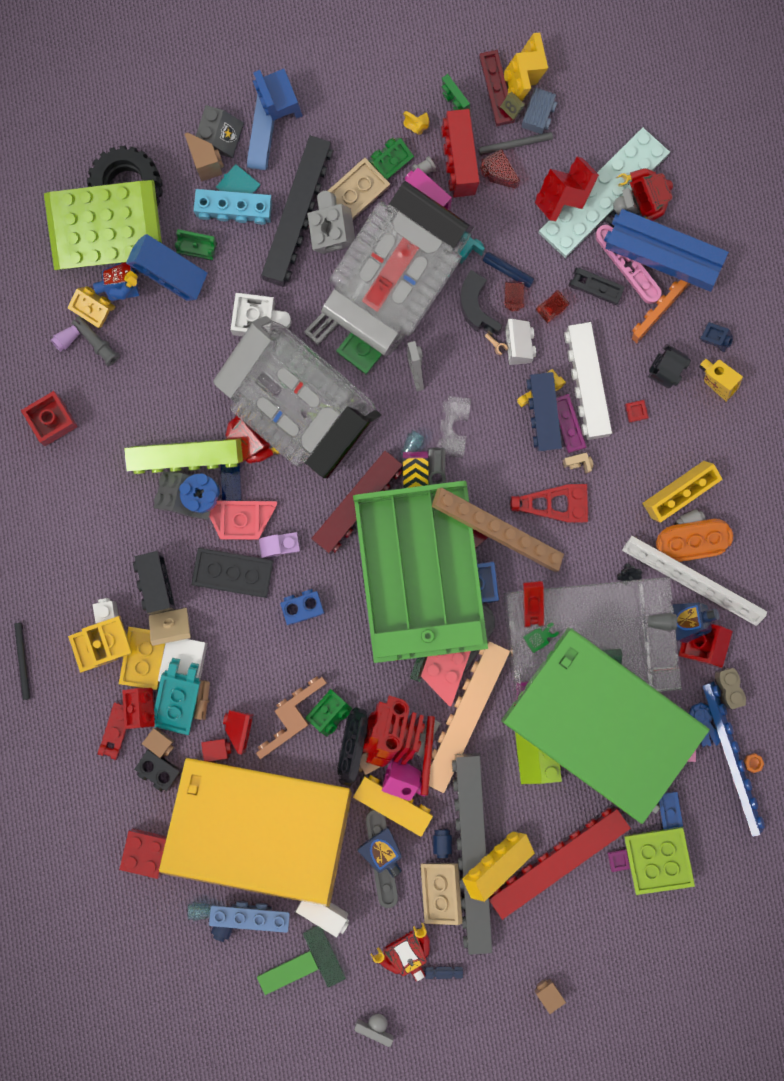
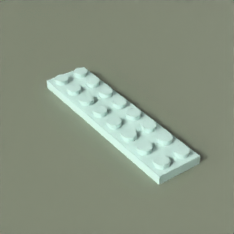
M642 128L597 172L599 176L583 209L564 205L557 221L549 220L539 230V234L566 258L614 210L613 203L616 198L623 196L622 190L629 188L632 191L630 185L632 180L619 187L618 184L624 183V179L622 177L616 179V177L622 173L630 175V172L643 168L653 171L670 154V151Z

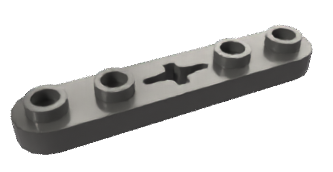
M371 810L366 816L369 839L387 827L385 816L375 810ZM373 868L380 905L384 908L394 907L398 901L395 877H392L387 869L378 873Z

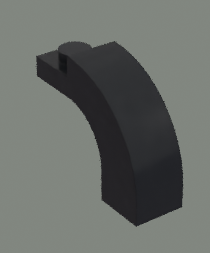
M470 270L461 289L460 306L466 322L475 331L478 332L482 326L484 327L483 330L488 334L498 335L502 329V324L487 316L478 304V296L485 287L487 279Z

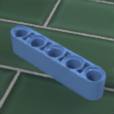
M258 94L247 168L266 171L275 120L273 121L270 115L266 116Z

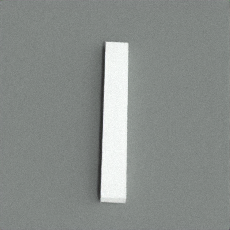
M634 536L629 538L622 549L625 553L755 626L766 617L767 611Z

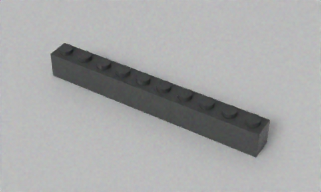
M479 753L455 754V760H452V772H456V779L453 780L454 792L457 791L458 799H454L455 811H459V819H455L456 831H460V838H457V850H461V858H458L459 870H462L463 877L486 856ZM459 877L460 890H464V897H461V909H465V916L462 917V929H466V936H463V946L467 948L469 955L492 953L489 898L485 902L471 899L462 880L463 877Z

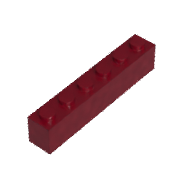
M384 451L311 539L328 554L336 553L342 546L340 543L344 537L349 538L354 531L353 526L357 523L353 496L388 491L391 487L389 483L393 478L397 480L403 473L401 470L403 464L387 451Z

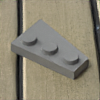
M415 341L407 343V358L416 391L424 390L421 370L423 355L421 347L416 346Z

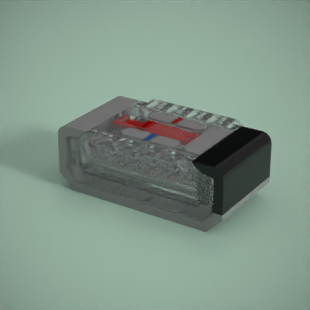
M404 181L389 205L383 201L376 205L329 279V282L336 287L324 304L321 312L384 356L391 355L405 335L409 337L459 264L462 258L459 253L469 240L475 227L411 183Z

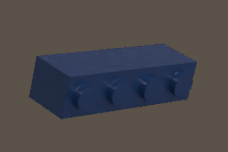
M553 372L529 375V379H526L527 391H531V398H528L529 410L533 409V417H530L531 428H535L536 435L533 436L534 448L537 447V451L562 449Z

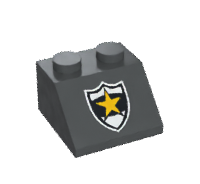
M205 105L196 137L211 143L214 150L218 149L220 155L233 158L244 122L222 109Z

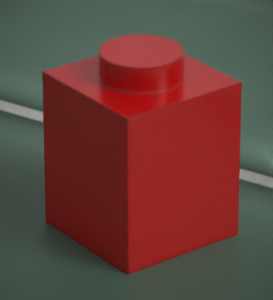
M227 738L201 742L204 761L227 759L229 754H232L231 743L227 742Z

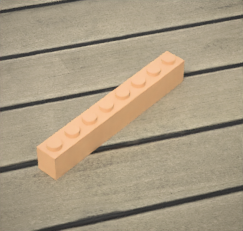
M490 641L487 643L488 649L479 651L481 658L479 662L475 661L471 668L473 675L471 679L467 678L462 689L465 692L462 697L458 696L454 707L457 709L454 715L450 713L446 724L449 726L446 732L442 731L437 742L440 745L438 749L432 751L429 786L442 793L445 792L454 773L452 772V760H455V754H463L510 653L509 650Z

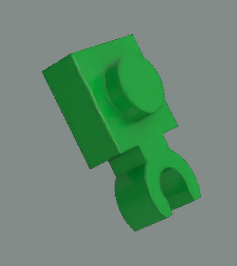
M552 622L546 624L543 631L540 627H537L523 636L532 653L548 645V637H556L559 634L558 631L554 633L549 632V628L554 625Z

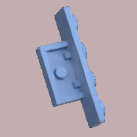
M236 901V904H233L231 907L212 905L209 925L287 933L290 913L273 911L272 907H267L268 904L256 903V906L248 905V902Z

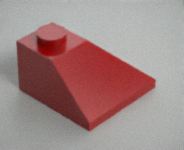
M229 710V713H225L223 724L226 725L225 731L237 753L242 755L247 749L254 714Z

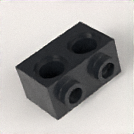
M149 749L134 769L138 772L137 776L145 781L149 779L154 783L153 787L161 792L163 790H170L182 772L177 766L164 757L159 758ZM147 761L153 763L154 768L152 771L146 770L145 763ZM162 772L169 774L170 780L168 782L161 780Z

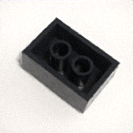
M154 551L134 556L133 568L135 573L139 575L137 586L139 592H142L144 597L141 600L143 610L152 615L176 610L164 554Z

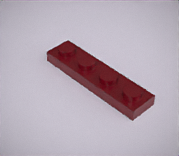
M498 49L479 53L496 126L514 123L515 119L513 120L500 107L508 95V90Z

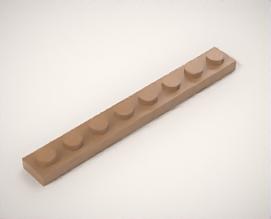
M443 488L437 489L432 504L433 508L553 572L560 570L564 556L562 552Z

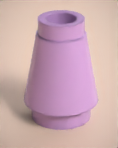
M72 325L53 335L51 342L61 352L63 349L66 350L80 333Z

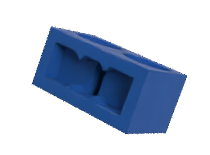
M313 589L302 592L303 596L295 598L294 595L283 598L284 602H281L280 605L288 626L325 614L317 591L313 592ZM310 598L315 599L317 603L313 609L306 607V601ZM291 604H295L298 607V612L295 615L288 613V607Z

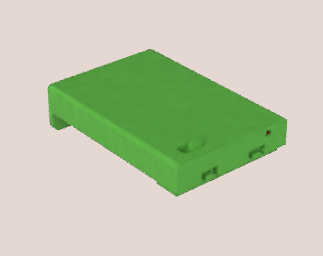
M466 481L353 496L374 663L488 649L473 528L432 507L438 488H443L469 502Z
M568 627L554 646L553 651L548 654L546 661H543L525 686V690L520 693L517 701L512 704L501 722L639 823L643 824L710 729L578 632Z

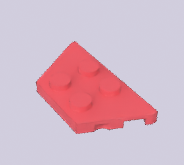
M216 501L217 504L210 511L209 517L220 540H259L277 506V501Z
M471 651L427 657L421 677L448 706H452Z

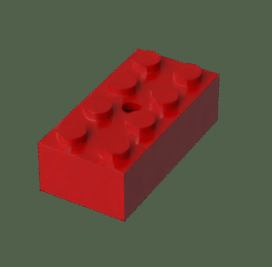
M470 110L447 111L446 117L443 119V126H441L442 138L445 137L443 151L448 159V162H446V172L450 173L448 188L449 191H452L453 198L472 196L476 194L479 185V175Z

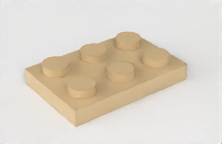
M364 158L328 191L335 194L337 205L343 204L351 208L352 220H354L390 187V183Z
M422 863L421 878L425 924H462L458 863Z

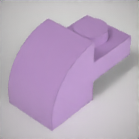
M297 532L271 535L259 539L261 558L300 552Z

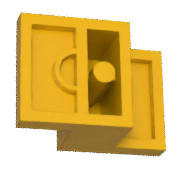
M540 33L532 34L521 53L514 55L504 71V79L509 87L508 94L513 92L521 101L530 91L531 85H537L548 69Z
M120 616L85 627L81 632L68 636L80 673L111 663L120 657L132 653Z

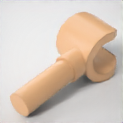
M488 333L485 335V337L495 347V352L497 355H502V353L498 349L499 346H502L505 350H508L506 344H499Z

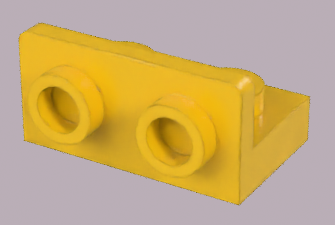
M85 286L76 289L68 309L94 326L101 328L109 312L114 310L115 306L111 304L108 298L100 297L95 293L94 289Z

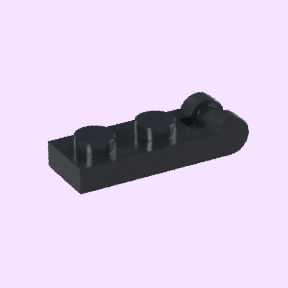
M575 268L573 272L574 277L568 284L569 287L617 306L625 286L581 268ZM581 278L587 279L585 284L580 282Z

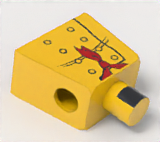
M705 359L699 365V368L706 373L704 382L726 402L739 389L743 376L721 360L712 364L708 359Z

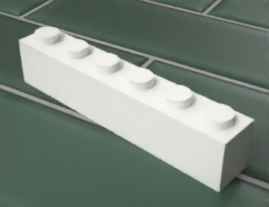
M591 322L570 325L566 332H564L565 342L569 343L568 359L573 364L571 376L573 380H576L577 385L574 391L576 399L579 398L580 406H578L579 417H583L584 424L581 425L583 436L586 435L587 440L609 437L612 431Z

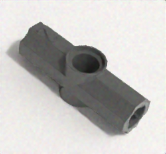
M428 448V485L445 483V448ZM435 473L441 474V478L438 481H432V476Z

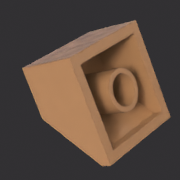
M185 133L201 182L223 175L221 168L224 166L218 149L214 150L211 143L190 133Z

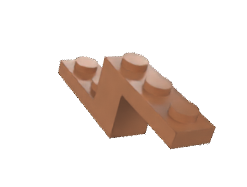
M316 676L308 682L310 686L306 689L299 688L292 693L294 696L289 701L284 699L276 705L278 709L275 710V713L287 728V731L285 732L282 729L274 735L275 740L270 743L265 741L258 746L259 751L256 754L260 759L309 725L296 705L327 684L323 677L319 679Z

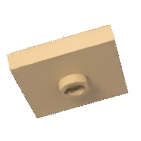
M187 608L149 615L152 646L191 638Z

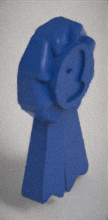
M703 703L693 705L690 708L689 714L710 729L702 740L701 746H711L710 737L717 746L721 740L718 732L710 723L713 718L710 707Z

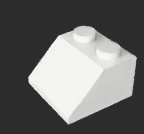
M508 319L505 331L509 365L532 363L533 357H536V348L532 346L531 339H534L533 327H530L529 321Z

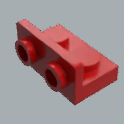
M135 688L122 690L124 728L154 727L153 689Z

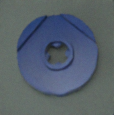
M194 474L188 477L179 488L182 504L187 509L197 513H206L212 510L217 504L216 501L220 494L216 481L205 474ZM198 489L204 490L202 498L195 496Z

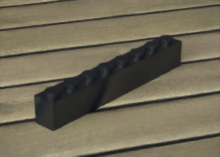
M309 135L261 274L264 281L283 287L286 282L290 281L292 271H290L291 266L296 264L298 254H296L297 248L302 246L304 236H302L304 229L307 230L309 226L307 213L313 212L316 202L314 199L320 193L322 187L320 181L322 177L325 178L328 167H326L327 161H331L334 150L329 141Z

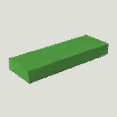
M311 950L258 975L257 979L264 994L267 995L318 970L319 967Z

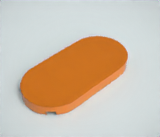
M708 519L672 525L665 528L658 535L656 549L678 562L717 556L724 553L728 546L730 547L733 541V532L729 525L721 519Z

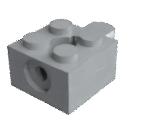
M329 191L320 192L317 195L319 210L307 213L312 249L325 254L356 246L351 208L343 204L337 205L335 194Z

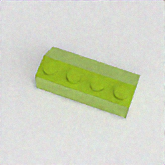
M515 732L521 784L562 782L560 764Z

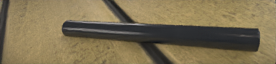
M15 623L23 700H29L31 698L22 623Z

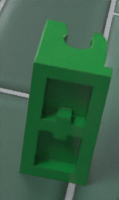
M177 229L176 253L213 261L217 245L214 236Z

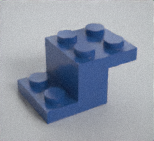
M285 69L264 77L261 70L253 72L255 76L253 84L266 116L270 115L273 121L294 113L296 119L303 116Z

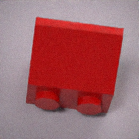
M711 624L712 631L688 643L682 642L678 656L723 668L733 631Z

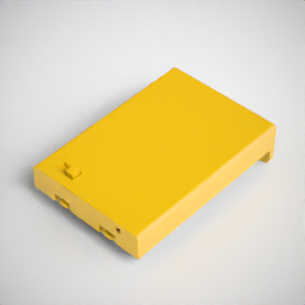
M186 758L159 872L166 875L330 907L352 792L350 788Z

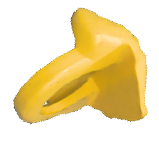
M404 111L405 119L403 123L407 129L412 130L418 135H421L424 130L428 129L430 121L427 113L416 117L412 113Z

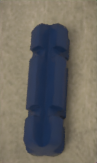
M426 967L425 978L452 979V977H455V979H462L463 967H455V969H452V967H436V969Z

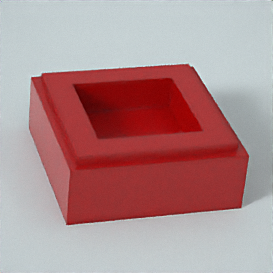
M644 400L625 404L629 423L648 419Z

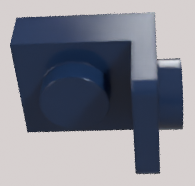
M708 322L700 338L702 342L719 347L722 352H725L727 347L729 348L733 342L730 329Z

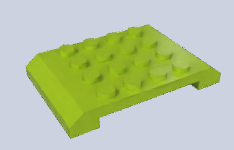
M153 180L44 193L54 270L127 262L132 248L145 234L162 243Z

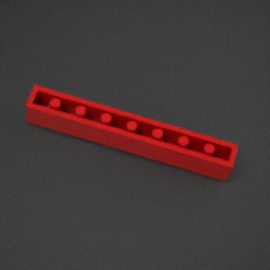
M608 807L601 812L602 816L597 820L593 818L588 821L583 830L579 831L578 829L569 835L570 839L566 842L560 841L553 847L554 850L549 854L547 852L543 853L537 858L538 861L535 864L531 865L530 863L521 869L522 873L518 876L512 875L505 885L501 888L499 887L489 897V901L501 919L506 918L630 830V826L618 809Z

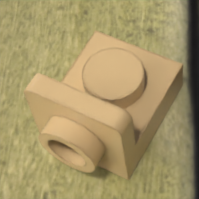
M587 453L567 457L562 460L564 468L570 467V470L581 467V463H583L585 474L592 471L591 468H593L591 456L588 457Z

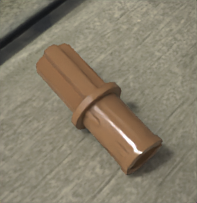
M201 680L194 719L206 720L207 704L210 702L208 700L209 681Z

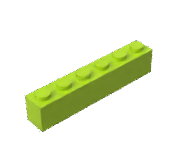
M241 438L124 448L127 471H133L134 474L145 473V470L152 469V473L163 472V468H170V471H181L182 467H188L189 470L200 469V466L206 465L207 469L219 468L220 464H225L226 467H237V463L243 462Z

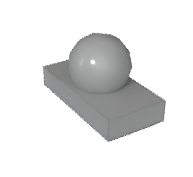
M629 188L622 190L623 196L616 198L613 203L615 212L620 214L621 210L624 209L639 215L641 212L634 193Z
M374 1014L370 1017L368 1023L357 1019L354 1028L356 1032L387 1047L392 1045L393 1035L385 1032L388 1023L383 1015Z

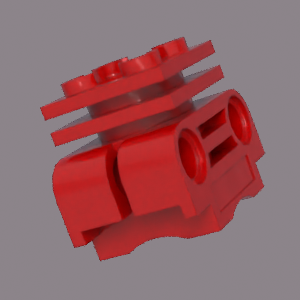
M389 695L386 703L379 701L376 710L368 716L367 735L363 747V752L368 753L366 762L384 767L393 758L396 763L402 758L401 764L403 765L409 759L412 760L414 753H418L421 747L419 737L425 727L423 723L424 716L419 715L415 720L417 713L413 712L408 718L409 706L406 701Z

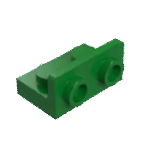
M401 138L389 139L385 143L386 147L381 151L378 149L370 156L369 162L386 180L414 157Z
M330 689L305 719L320 733L328 737L336 731L339 723L349 716L352 707Z

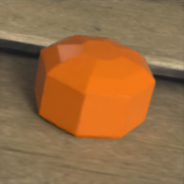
M755 753L746 755L744 759L746 770L751 773L761 771L764 766L762 757Z

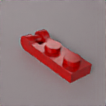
M543 581L523 583L524 627H531V625L535 624L544 626Z
M114 702L101 745L98 749V755H107L113 760L118 759L127 731L124 728L123 704ZM109 742L115 744L113 749L108 748Z

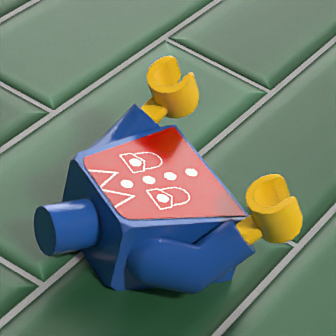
M126 262L117 263L112 267L104 269L102 271L103 281L93 283L95 293L106 292L111 301L139 296L138 276L135 269L126 264Z

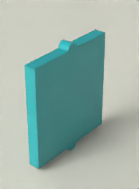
M235 164L227 174H224V178L216 188L219 191L254 194L261 185Z

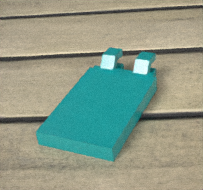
M172 658L168 670H165L161 675L154 709V727L189 735L201 684L200 678H196L199 664L191 662L187 675L177 673L180 659Z

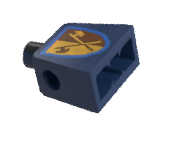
M703 603L670 605L672 614L677 615L675 635L676 641L688 643L712 631L711 622L719 620L717 609L708 610V606Z
M389 826L357 848L358 852L378 873L387 869L390 875L395 877L402 872V869L397 864V861L402 858V854Z

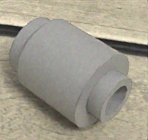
M694 509L679 516L676 524L706 520L702 511L698 512L697 509Z

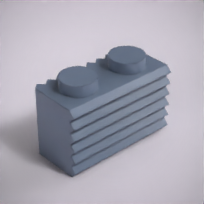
M537 87L534 88L521 128L543 134L544 129L548 130L551 119L548 118L550 112L554 113L557 102L554 101L556 94L538 89Z

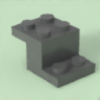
M163 471L159 479V489L154 498L155 504L153 508L170 511L190 518L208 520L210 511L206 513L193 512L187 509L181 502L180 485L190 476L183 473ZM198 489L195 496L202 498L204 490Z

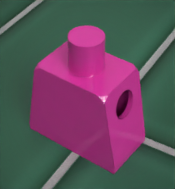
M393 758L386 769L382 791L410 801L415 793L419 795L421 793V771L408 763L405 765L401 764V759L396 763Z

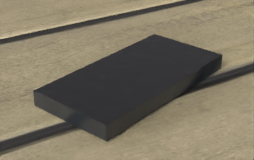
M198 548L191 585L267 598L274 560Z

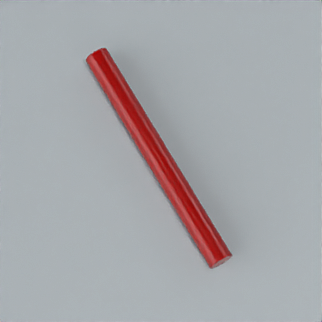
M427 716L420 795L428 796L435 725L434 716Z

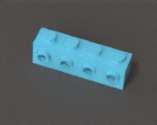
M196 189L194 213L199 219L209 220L210 218H217L219 221L233 219L239 223L254 221V223L261 225L266 224V222L271 223V195Z

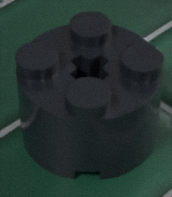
M666 344L662 348L665 350L664 353H658L649 369L651 374L647 377L668 389L673 385L677 386L682 379L680 374L683 369H687L691 359L688 358V355Z

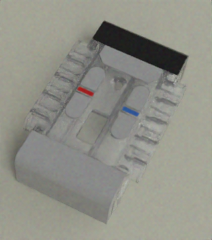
M268 316L252 322L213 380L214 384L233 400L230 405L233 413L292 464L301 467L305 463L325 479L340 471L382 416V414L375 410L373 402L288 328L272 321Z

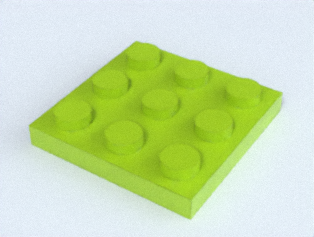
M683 826L624 836L636 895L695 887Z

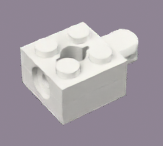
M236 293L231 332L235 336L243 337L252 322L264 316H268L272 320L271 324L262 327L268 334L272 332V329L287 330L291 325V318L289 313L275 310L274 297Z

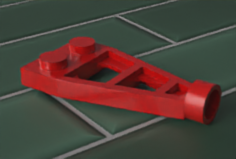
M567 484L520 497L511 496L510 508L511 511H520L566 523H587V484ZM565 495L567 497L568 510L566 512L555 511L551 507V500L556 496ZM546 498L547 509H534L532 507L533 499Z

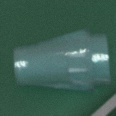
M412 430L411 433H408L400 454L403 455V452H416L424 444L425 437Z
M199 902L188 904V920H193L194 922L209 918L212 905Z

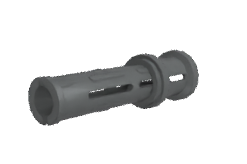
M81 316L76 317L81 324L79 325L73 320L72 325L94 347L95 354L100 355L105 360L107 366L113 365L119 359L120 354L115 353L109 347L108 341L102 340Z

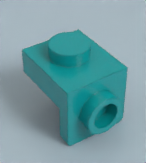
M470 237L457 256L456 261L462 264L472 250L482 256L485 250L483 243L478 239L473 240Z

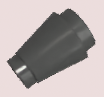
M668 612L648 616V627L670 632L671 630H676L677 615Z

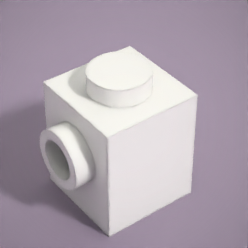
M109 598L99 599L98 603L93 604L95 623L118 616L117 603L110 601Z

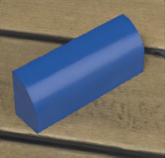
M145 234L136 242L126 264L186 301L197 300L208 274L148 234Z

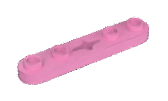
M609 225L600 226L595 235L597 242L643 301L648 304L656 303L661 297L660 287L641 263L605 249L607 242L604 239L608 230L612 232L613 228ZM624 259H625L627 262H630V261L632 262V265H631L632 269H631L630 267H626V268L624 267V265H625Z

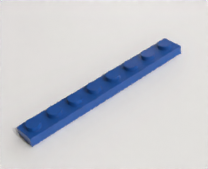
M712 681L703 685V689L752 836H757L765 828L764 820L758 815V803L756 798L752 797L750 791L752 790L750 780L746 779L744 773L746 767L744 761L739 758V746L733 740V728L731 723L727 722L725 716L727 715L725 705L721 704L719 698L721 696L720 689Z

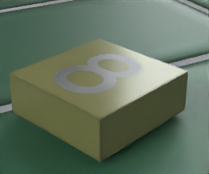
M510 92L500 107L514 120L518 117L525 104L513 92Z

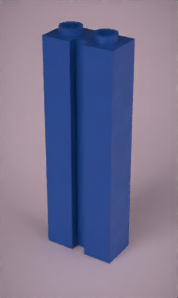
M624 209L621 210L619 215H615L612 221L614 228L612 232L608 230L604 239L607 242L605 249L710 292L729 253L726 250Z

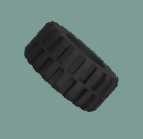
M120 146V149L117 150L115 147L109 148L110 152H102L99 154L101 158L99 160L95 158L92 162L94 168H89L88 171L90 178H87L88 187L110 185V182L117 174L125 171L136 172L140 174L142 181H154L157 206L159 205V197L163 193L161 188L163 186L162 179L153 160L142 150L138 152L137 148L132 146L130 149H127L126 146Z

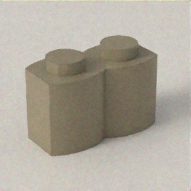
M734 668L716 671L715 682L721 690V701L726 709L745 706L746 697L740 688V678Z

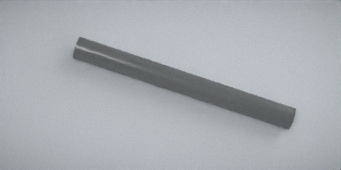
M548 132L479 147V153L482 155L552 140L553 134Z

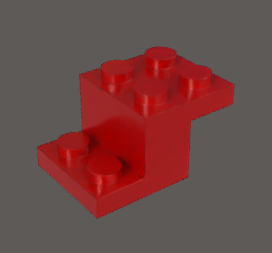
M577 156L570 167L569 173L553 169L549 170L534 203L550 221L556 222L564 205L583 209L599 174L582 157Z

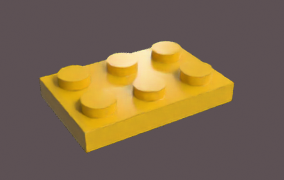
M128 627L127 638L132 653L123 656L119 684L158 690V677L165 643L152 646L150 630Z

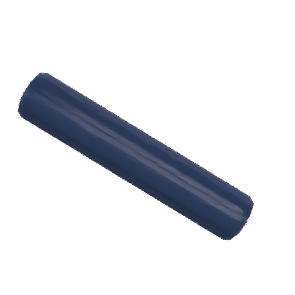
M490 252L484 255L483 262L527 288H530L533 284V277Z

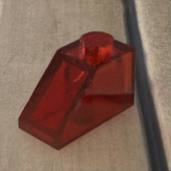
M502 149L482 159L481 173L490 182L514 189L519 187L520 180Z

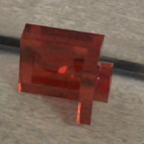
M505 282L504 305L508 310L519 311L520 308H524V282Z
M557 290L550 298L538 305L535 310L548 324L559 316L570 303Z

